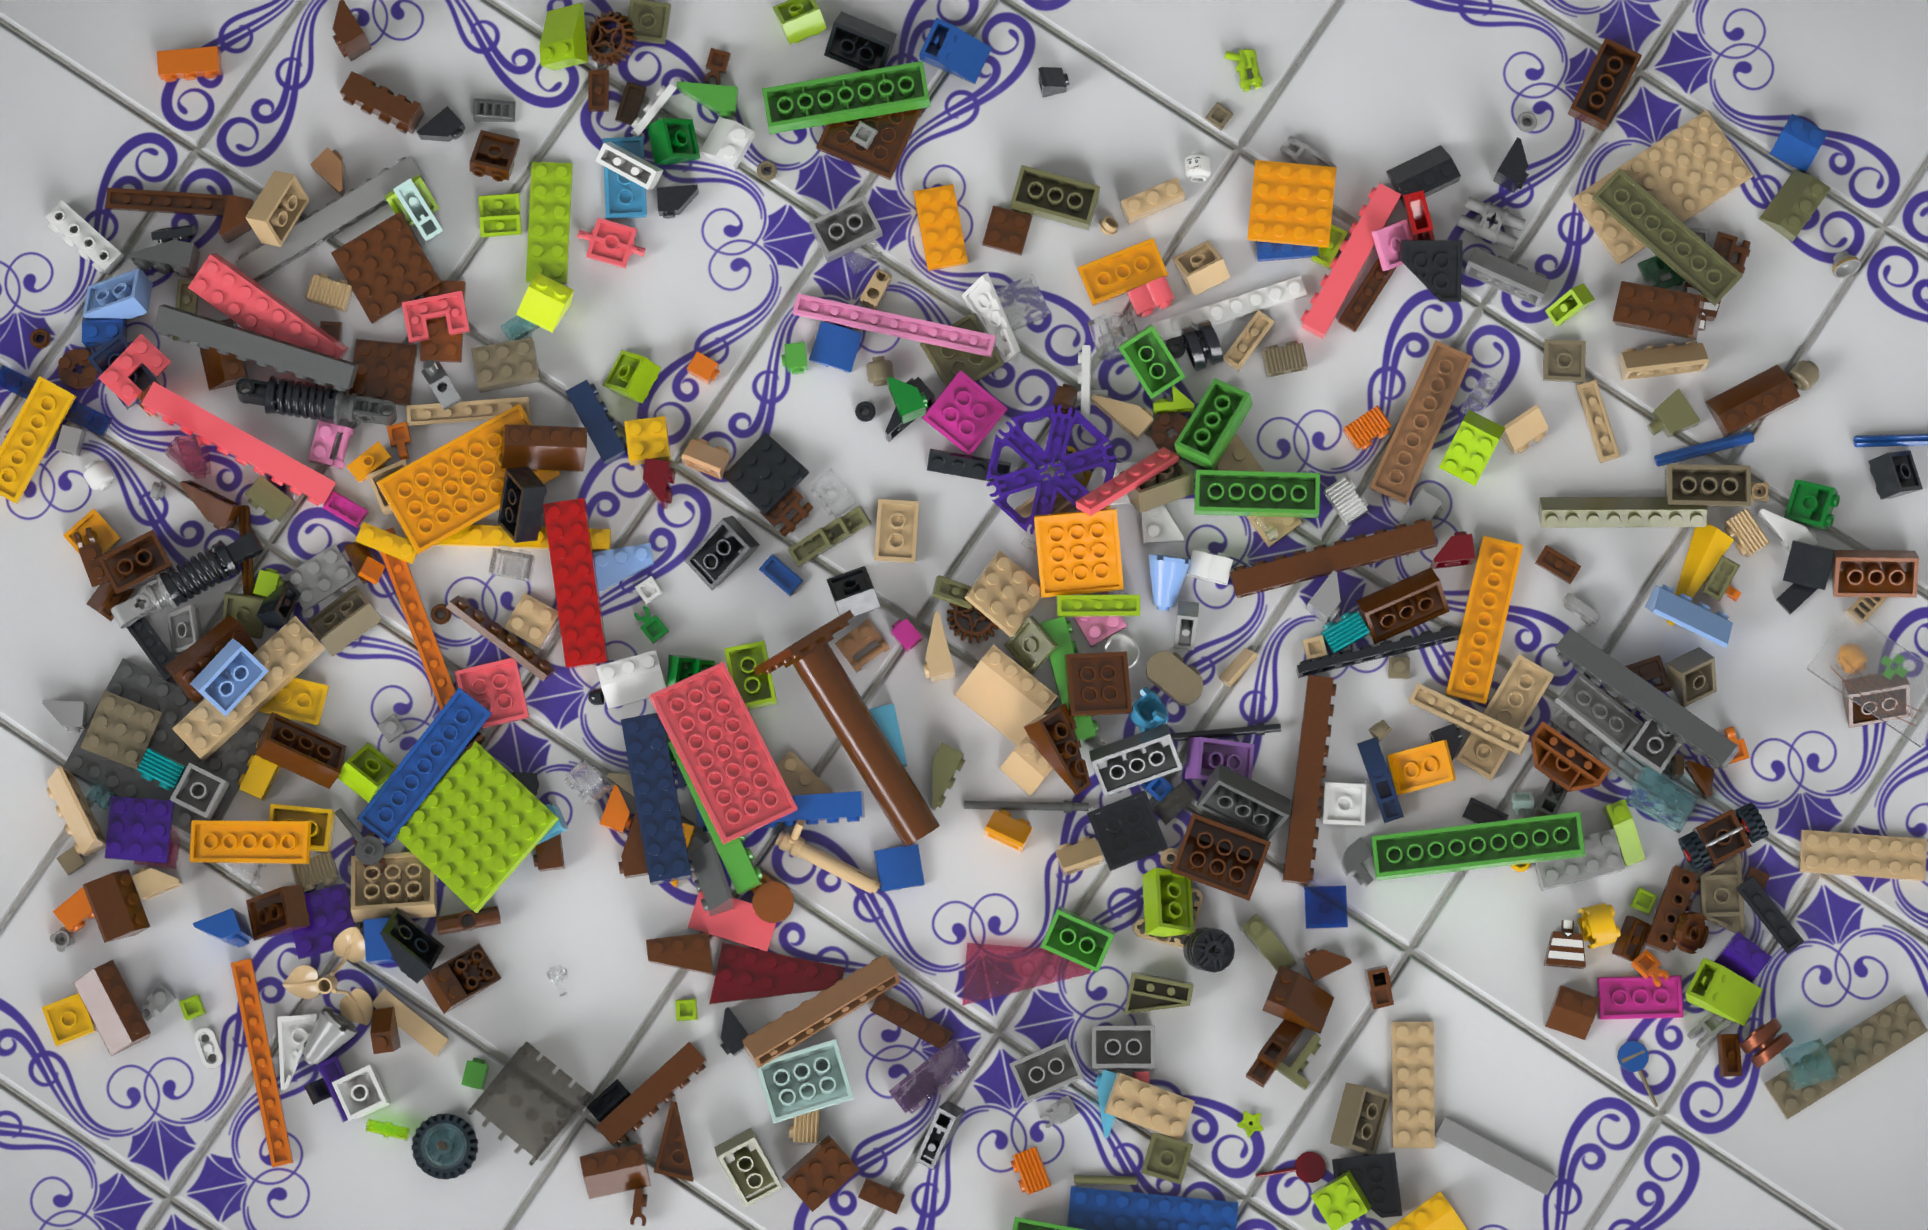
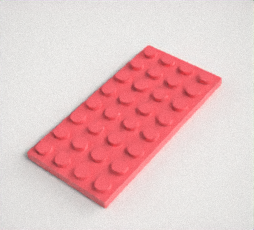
M724 662L650 694L649 698L723 845L798 810Z

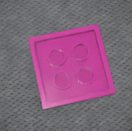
M959 370L926 411V415L922 416V419L962 452L971 456L1008 408Z

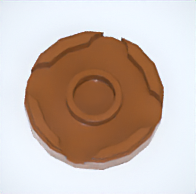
M779 882L762 884L753 896V908L756 915L768 923L784 921L791 914L794 907V898L790 889Z

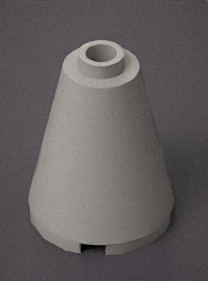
M324 1006L302 1051L303 1059L310 1065H318L357 1033L355 1025L341 1013L339 1015L334 1014L335 1009Z

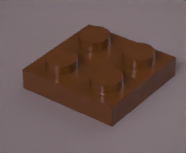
M993 205L982 246L1022 256L1032 216Z

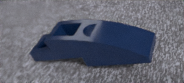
M1377 737L1357 743L1384 823L1404 817Z

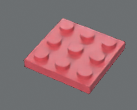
M513 658L455 671L458 687L493 713L481 729L530 718L518 664Z

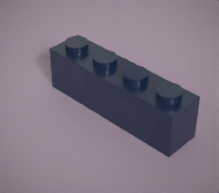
M585 380L566 390L565 392L583 426L587 428V433L604 465L626 455L625 448H627V444L622 436L618 438L615 432L618 428L613 418L609 420L605 413L609 411L603 401H598L596 395L599 392L594 383L589 384L588 380Z

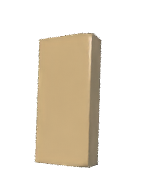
M1244 648L1223 671L1219 679L1228 687H1232L1257 659L1258 654L1248 648Z

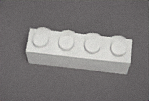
M63 200L45 217L49 222L47 226L54 233L60 232L63 234L64 237L62 239L70 247L75 245L79 249L77 253L85 260L91 259L94 262L92 266L99 273L104 271L109 275L125 258L118 249Z

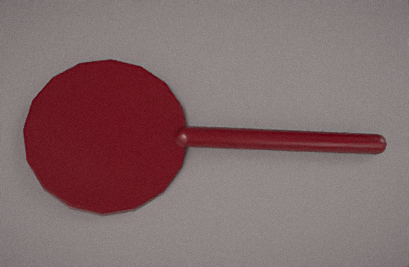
M1305 1152L1297 1158L1295 1168L1257 1173L1255 1176L1264 1177L1296 1172L1300 1180L1306 1183H1314L1324 1176L1326 1164L1319 1154Z

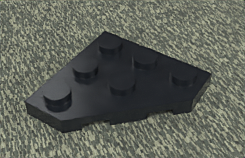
M1400 240V261L1440 302H1461L1463 241Z
M1395 1152L1332 1159L1334 1179L1350 1170L1369 1201L1370 1209L1381 1218L1402 1216Z

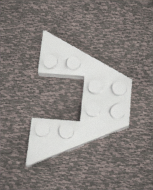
M1137 462L1117 463L1114 477L1137 464ZM1094 468L1086 487L1089 492L1104 484L1106 475L1104 468ZM1126 494L1109 505L1131 503ZM1164 505L1140 513L1143 544L1183 542L1185 540Z

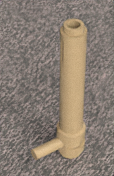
M803 820L796 822L792 832L782 830L775 845L779 846L780 850H787L790 852V855L800 857L870 894H876L881 883L878 882L877 878L807 843L806 839L800 837L805 825Z

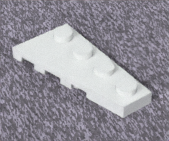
M986 273L961 296L984 332L996 335L994 347L1004 363L1012 360L1021 350L989 274Z

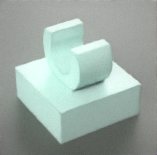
M1511 792V802L1515 815L1519 814L1520 808H1525L1526 815H1530V808H1534L1532 792Z

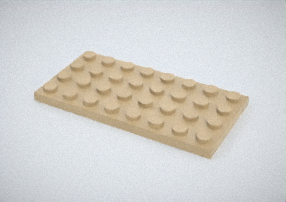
M1706 110L1574 196L1572 200L1619 266L1646 248L1641 241L1592 200L1593 196L1619 169H1622L1683 223L1751 179L1753 174Z

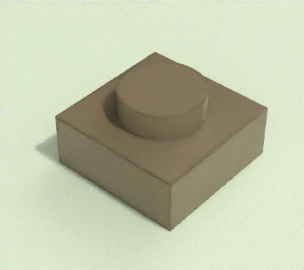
M1389 657L1388 679H1409L1410 658Z

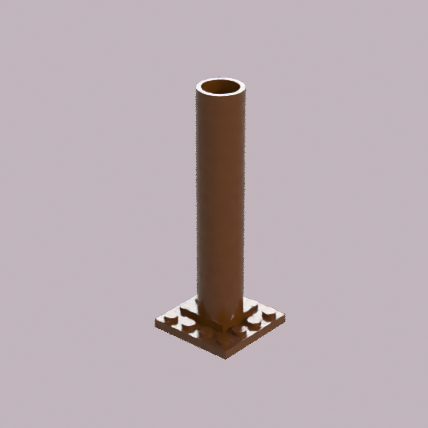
M848 610L758 665L753 670L757 676L763 672L768 675L783 665L787 668L793 664L903 845L907 847L934 831L940 824L828 642L834 639L832 635L850 625L848 620L853 618L854 615L851 610Z

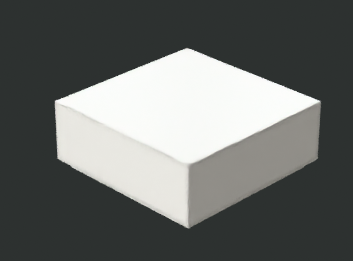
M652 576L635 586V589L646 605L663 594Z

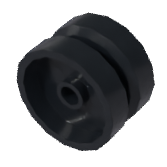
M1209 320L1198 323V334L1192 326L1181 329L1187 354L1196 372L1206 369L1207 359L1212 365H1217L1224 361L1219 339Z

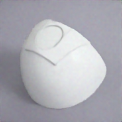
M1123 633L1112 635L1106 642L1103 652L1127 651L1128 669L1137 663L1140 656L1139 647L1136 642Z

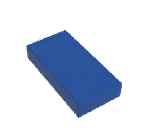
M773 554L759 568V571L789 596L803 582V579Z

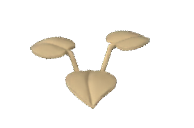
M350 927L342 931L334 941V953L339 957H343V959L330 974L318 980L319 975L315 968L310 965H300L291 972L282 986L290 993L304 999H313L320 993L328 994L331 991L334 994H345L347 996L343 997L340 1001L341 1014L351 1022L368 1025L373 1015V1001L369 993L362 988H355L351 993L346 990L337 989L338 981L334 976L347 959L350 962L356 963L366 956L365 939L362 932L357 927Z

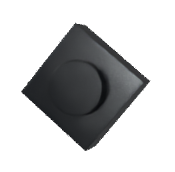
M323 1078L304 1086L313 1105L331 1098Z

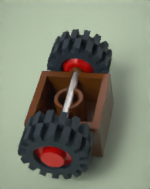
M1750 802L1736 809V815L1733 809L1694 828L1692 832L1682 836L1678 841L1690 867L1697 872L1709 865L1713 867L1752 847L1750 841L1755 843L1767 837L1769 832L1759 810Z

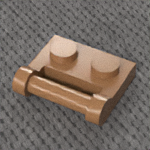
M869 619L835 643L856 673L862 670L861 667L877 655L890 649ZM875 640L879 644L857 661L853 658V656Z

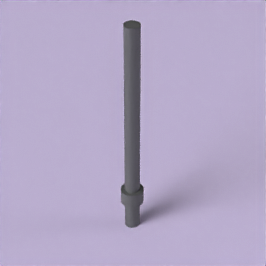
M1064 800V802L964 801V809L1047 810L1072 813V811H1088L1089 803H1072V801Z

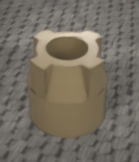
M1381 720L1373 725L1369 732L1373 738L1377 737L1378 742H1380L1392 729L1385 720Z

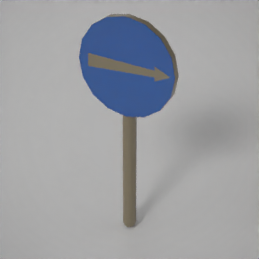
M1637 1041L1624 1043L1618 1050L1617 1058L1619 1064L1626 1071H1638L1654 1107H1658L1656 1099L1642 1072L1649 1059L1646 1047Z

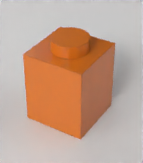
M698 351L687 367L689 374L708 385L711 380L715 381L720 370H718L719 364Z

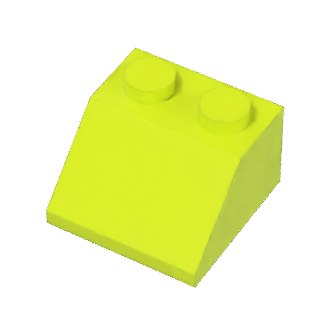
M537 273L528 286L516 315L553 333L571 305L574 290Z

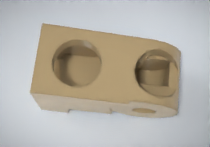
M877 269L860 297V304L877 310L891 282L892 275Z

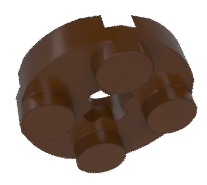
M73 349L59 359V377L68 387L76 390H85L93 386L97 381L99 373L88 360V357L92 355L88 350ZM76 365H84L82 374L74 372Z
M1175 412L1161 414L1154 421L1151 428L1153 443L1158 449L1165 447L1177 453L1174 444L1189 420ZM1174 428L1177 436L1173 435L1172 438H1169L1166 430Z
M1690 911L1688 913L1683 912L1679 916L1676 933L1673 935V943L1682 952L1695 954L1698 948L1702 949L1709 934V926H1705L1704 920L1707 919L1703 914Z

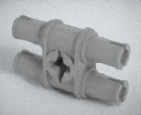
M1469 196L1465 208L1481 214L1483 218L1478 222L1461 215L1457 226L1473 232L1475 237L1479 236L1491 241L1492 244L1497 242L1514 249L1518 238L1503 232L1501 225L1504 226L1505 224L1521 231L1526 219L1509 213L1510 211L1507 208L1505 210L1495 206L1490 201L1484 203ZM1493 217H1495V218H1494V224H1493V226H1491V228L1489 229V228H1488V227H1489V225H1488V224H1489V221H1490Z

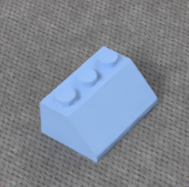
M232 638L190 685L226 717L264 677L268 670L246 648Z

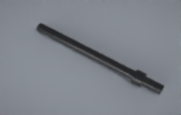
M1257 723L1255 726L1171 733L1174 741H1184L1191 737L1217 738L1250 734L1262 736L1265 733L1281 732V724L1264 725V723Z

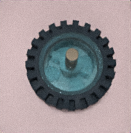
M445 1113L429 1117L416 1129L415 1136L412 1138L413 1145H411V1150H413L412 1155L417 1166L424 1173L437 1179H454L459 1175H463L472 1167V1163L477 1158L478 1139L476 1138V1133L469 1123L456 1115Z

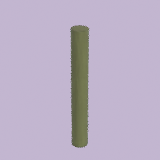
M1074 1175V1184L1137 1185V1177Z

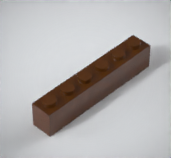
M688 1042L603 1119L596 1128L613 1146L616 1144L620 1146L628 1139L627 1134L631 1130L636 1132L644 1124L642 1122L643 1119L647 1116L651 1118L660 1110L658 1106L663 1101L668 1103L675 1096L673 1093L679 1087L683 1089L691 1082L689 1078L694 1073L698 1075L706 1068L704 1065L707 1062L706 1059Z

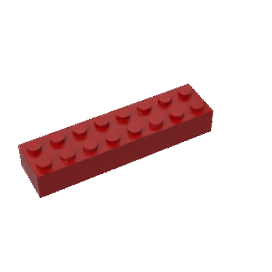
M580 498L543 504L566 668L609 663L586 500Z

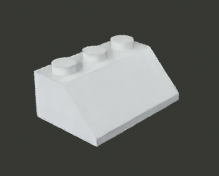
M656 650L596 666L608 709L648 699L650 694L667 687Z

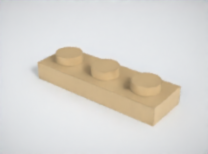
M1258 310L1224 355V362L1239 372L1275 321Z

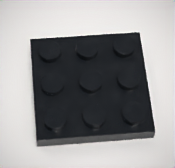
M765 432L723 477L767 517L809 474V471Z
M1145 790L1087 813L1110 872L1168 849Z

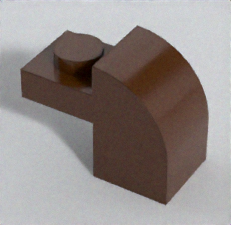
M1382 965L1365 969L1366 983L1369 988L1373 1009L1394 1005L1388 967Z

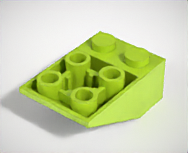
M1703 957L1685 994L1687 1002L1745 1026L1763 989L1723 965Z

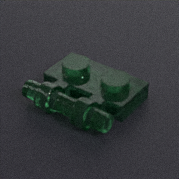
M1657 255L1637 264L1645 283L1653 280L1655 284L1653 287L1667 289L1674 285H1682L1685 281ZM1670 273L1672 278L1665 281L1661 280V276Z

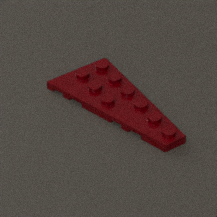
M722 943L709 1004L827 990L835 985L837 981L843 979L845 967Z

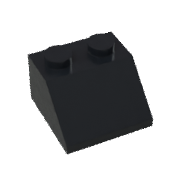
M1516 138L1493 180L1515 193L1517 188L1521 190L1529 175L1526 173L1528 163L1520 138Z
M1911 450L1886 453L1868 461L1870 472L1876 484V491L1881 500L1899 497L1923 489Z
M865 566L826 579L839 616L851 610L855 617L880 607L874 586Z

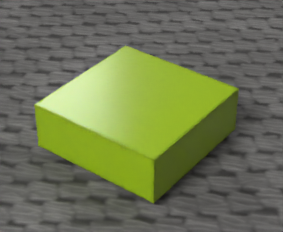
M1638 887L1630 907L1649 915L1658 896Z
M199 994L178 1001L186 1021L206 1014Z
M697 999L675 1000L676 1021L698 1020Z

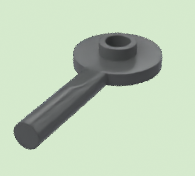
M341 808L338 809L335 815L358 842L355 847L357 859L365 865H375L380 862L385 851L383 843L374 836L364 837Z

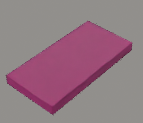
M1643 976L1597 978L1598 998L1601 999L1598 1006L1599 1020L1683 1018L1682 976H1669L1667 981L1660 976L1658 977L1662 981L1660 987L1653 983L1651 976L1647 979Z

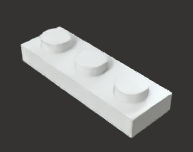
M671 83L667 87L663 85L656 93L658 96L654 103L650 101L643 109L646 112L642 118L638 116L631 124L633 129L630 133L638 137L677 88Z

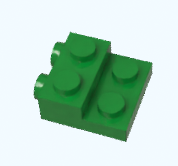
M1795 479L1784 518L1805 524L1807 527L1827 531V527H1831L1833 524L1834 515L1832 511L1834 507H1838L1840 495H1837L1838 492L1833 487Z

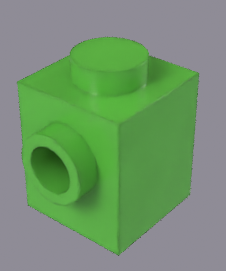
M805 342L784 344L785 354L781 355L783 367L787 366V372H792L794 375L803 374L805 370H808Z

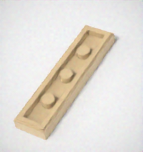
M1594 379L1577 384L1576 389L1599 462L1603 463L1620 458L1597 380Z
M385 988L373 1001V1006L376 1009L394 1007L397 1026L434 1056H437L449 1040Z

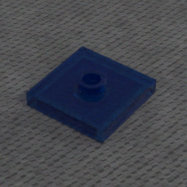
M1346 886L1304 887L1306 929L1348 928Z

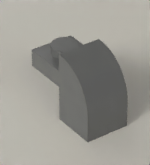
M1361 837L1346 849L1342 857V868L1346 876L1353 871L1355 873L1353 875L1355 880L1360 885L1364 884L1367 887L1374 879L1362 866V863L1371 857L1373 852Z

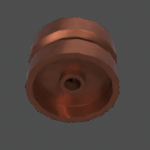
M1776 1017L1765 1025L1759 1026L1748 1035L1747 1039L1739 1044L1745 1054L1751 1053L1757 1048L1759 1049L1751 1057V1062L1757 1069L1794 1041L1788 1032H1784L1776 1038L1774 1037L1782 1028L1781 1023Z

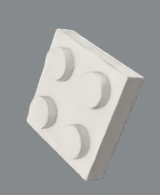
M1325 782L1323 824L1365 826L1366 784Z

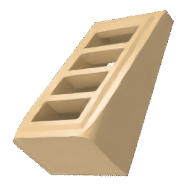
M1859 597L1845 614L1860 627L1888 597H1880L1879 601L1874 597H1868L1875 604L1874 607L1864 599L1865 597ZM1860 602H1862L1870 611L1867 612L1863 607H1861L1859 605ZM1857 608L1865 616L1862 618L1854 609Z

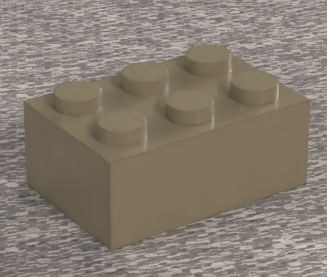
M532 337L471 348L478 389L481 393L541 382Z

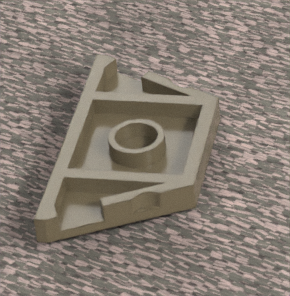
M1737 855L1699 876L1701 914L1706 917L1707 921L1733 933L1739 932L1744 936L1743 897L1736 890V887L1742 883L1741 855Z

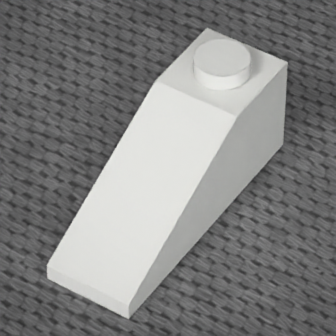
M1763 508L1756 514L1789 553L1793 540L1811 545L1819 543L1816 540L1818 539L1816 534L1811 529L1807 530L1806 527Z

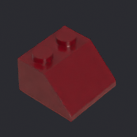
M1466 531L1454 533V536L1450 537L1435 556L1430 568L1440 569L1472 565L1475 560L1472 534H1467Z

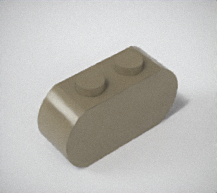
M1169 651L1155 653L1147 663V679L1180 706H1188L1195 703L1200 698L1203 690V680L1199 676V670L1192 665L1188 667L1184 664V659L1176 652L1174 654Z

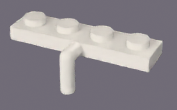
M1082 345V352H1078V364H1082V372H1078V384H1081V391L1077 392V403H1081V411L1079 412L1090 422L1091 397L1097 395L1108 398V390H1091L1092 351L1090 345Z

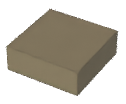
M1217 102L1205 117V120L1222 131L1232 118L1233 113Z
M74 846L56 858L67 875H71L86 864Z

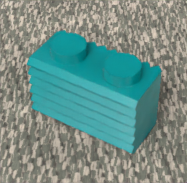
M1348 611L1341 616V621L1337 623L1331 621L1323 626L1324 630L1321 632V635H1323V639L1333 655L1369 635L1370 631L1358 611L1354 613Z
M148 748L137 770L141 772L140 777L150 782L152 779L160 782L158 786L170 791L171 788L176 789L187 767Z

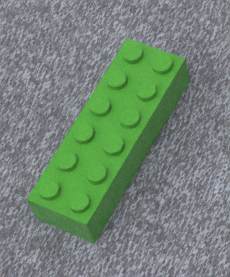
M1195 471L1194 515L1318 518L1320 473Z

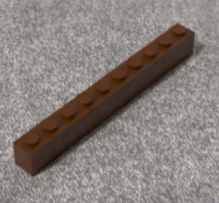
M1423 518L1414 521V525L1406 526V524L1394 526V530L1391 531L1381 529L1366 537V534L1355 536L1352 541L1346 542V539L1335 541L1333 546H1316L1314 551L1306 552V550L1294 552V556L1286 558V555L1275 557L1272 562L1266 563V560L1255 562L1254 566L1246 568V565L1236 567L1233 572H1230L1236 597L1238 599L1327 576L1333 570L1338 573L1438 547L1432 522Z
M1309 675L1307 678L1282 882L1307 885L1309 880H1313L1314 868H1310L1311 859L1315 860L1316 847H1313V841L1318 839L1319 827H1315L1316 818L1320 819L1322 807L1318 806L1319 798H1323L1324 786H1320L1321 778H1325L1327 768L1326 765H1323L1324 757H1328L1329 745L1325 744L1326 737L1331 735L1332 725L1328 724L1329 716L1333 717L1334 704H1330L1331 696L1336 694L1337 684H1333L1334 678Z

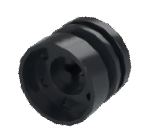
M1202 927L1195 929L1194 933L1187 936L1184 941L1183 952L1186 961L1193 968L1215 973L1223 971L1231 964L1234 959L1235 947L1231 937L1223 930ZM1215 948V952L1209 953V949Z

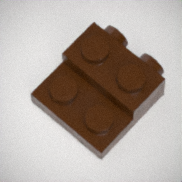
M480 130L469 162V171L477 177L488 175L498 182L503 180L509 181L520 145V139Z

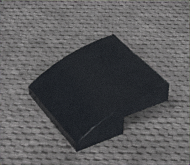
M1793 540L1783 581L1826 590L1836 550Z

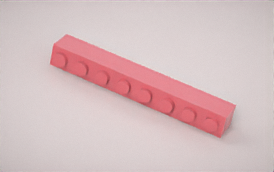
M1379 183L1377 188H1372L1368 195V198L1371 200L1367 206H1362L1358 214L1361 216L1359 222L1352 224L1348 232L1351 234L1349 240L1344 239L1339 248L1342 253L1339 258L1334 257L1330 265L1331 273L1329 276L1325 274L1320 283V286H1322L1320 293L1315 292L1310 301L1313 304L1310 311L1306 309L1301 318L1303 329L1322 339L1325 337L1375 245L1372 231L1385 227L1400 200V193Z

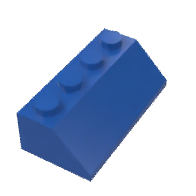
M233 908L193 923V926L198 930L238 948L250 944L249 941L253 939L245 915Z

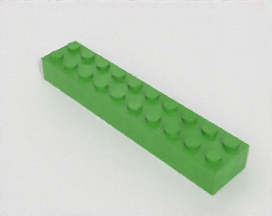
M1580 812L1371 836L1375 875L1378 881L1586 856L1582 815Z

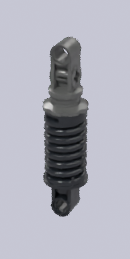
M271 375L268 382L242 378L236 383L238 399L242 403L265 406L266 414L295 415V417H303L304 419L310 417L312 420H325L337 425L343 418L348 419L349 422L357 420L364 423H376L386 426L394 424L397 420L396 407L392 401L374 399L368 396L362 397L356 393L346 394L345 391L336 390L331 385L326 388L325 385H319L318 387L317 383H312L310 387L309 382H304L303 384L302 381H297L295 383L292 379L287 381L286 378H282L280 380V378ZM244 389H250L247 393L242 392ZM385 411H391V412H392V413L389 414V415H384V414H383Z

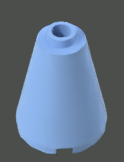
M1150 554L1149 565L1153 605H1157L1158 610L1169 611V607H1174L1190 565V559Z

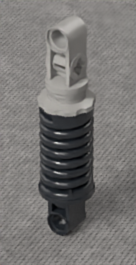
M255 532L247 533L227 546L222 540H219L218 543L212 545V549L207 548L204 550L206 556L199 552L197 554L199 560L192 556L190 558L192 564L188 560L183 562L185 568L182 564H177L178 572L175 568H170L168 573L157 574L156 584L152 586L149 584L144 592L114 606L111 612L120 629H123L157 609L159 611L164 610L163 608L167 605L177 609L180 603L187 602L188 598L193 599L195 594L200 595L202 591H207L208 586L214 587L215 582L217 584L222 583V577L229 579L231 574L239 575L238 565L258 556L264 551V548ZM141 601H143V602L145 603V604H144V607H145V608H143V609L140 608V602H141Z

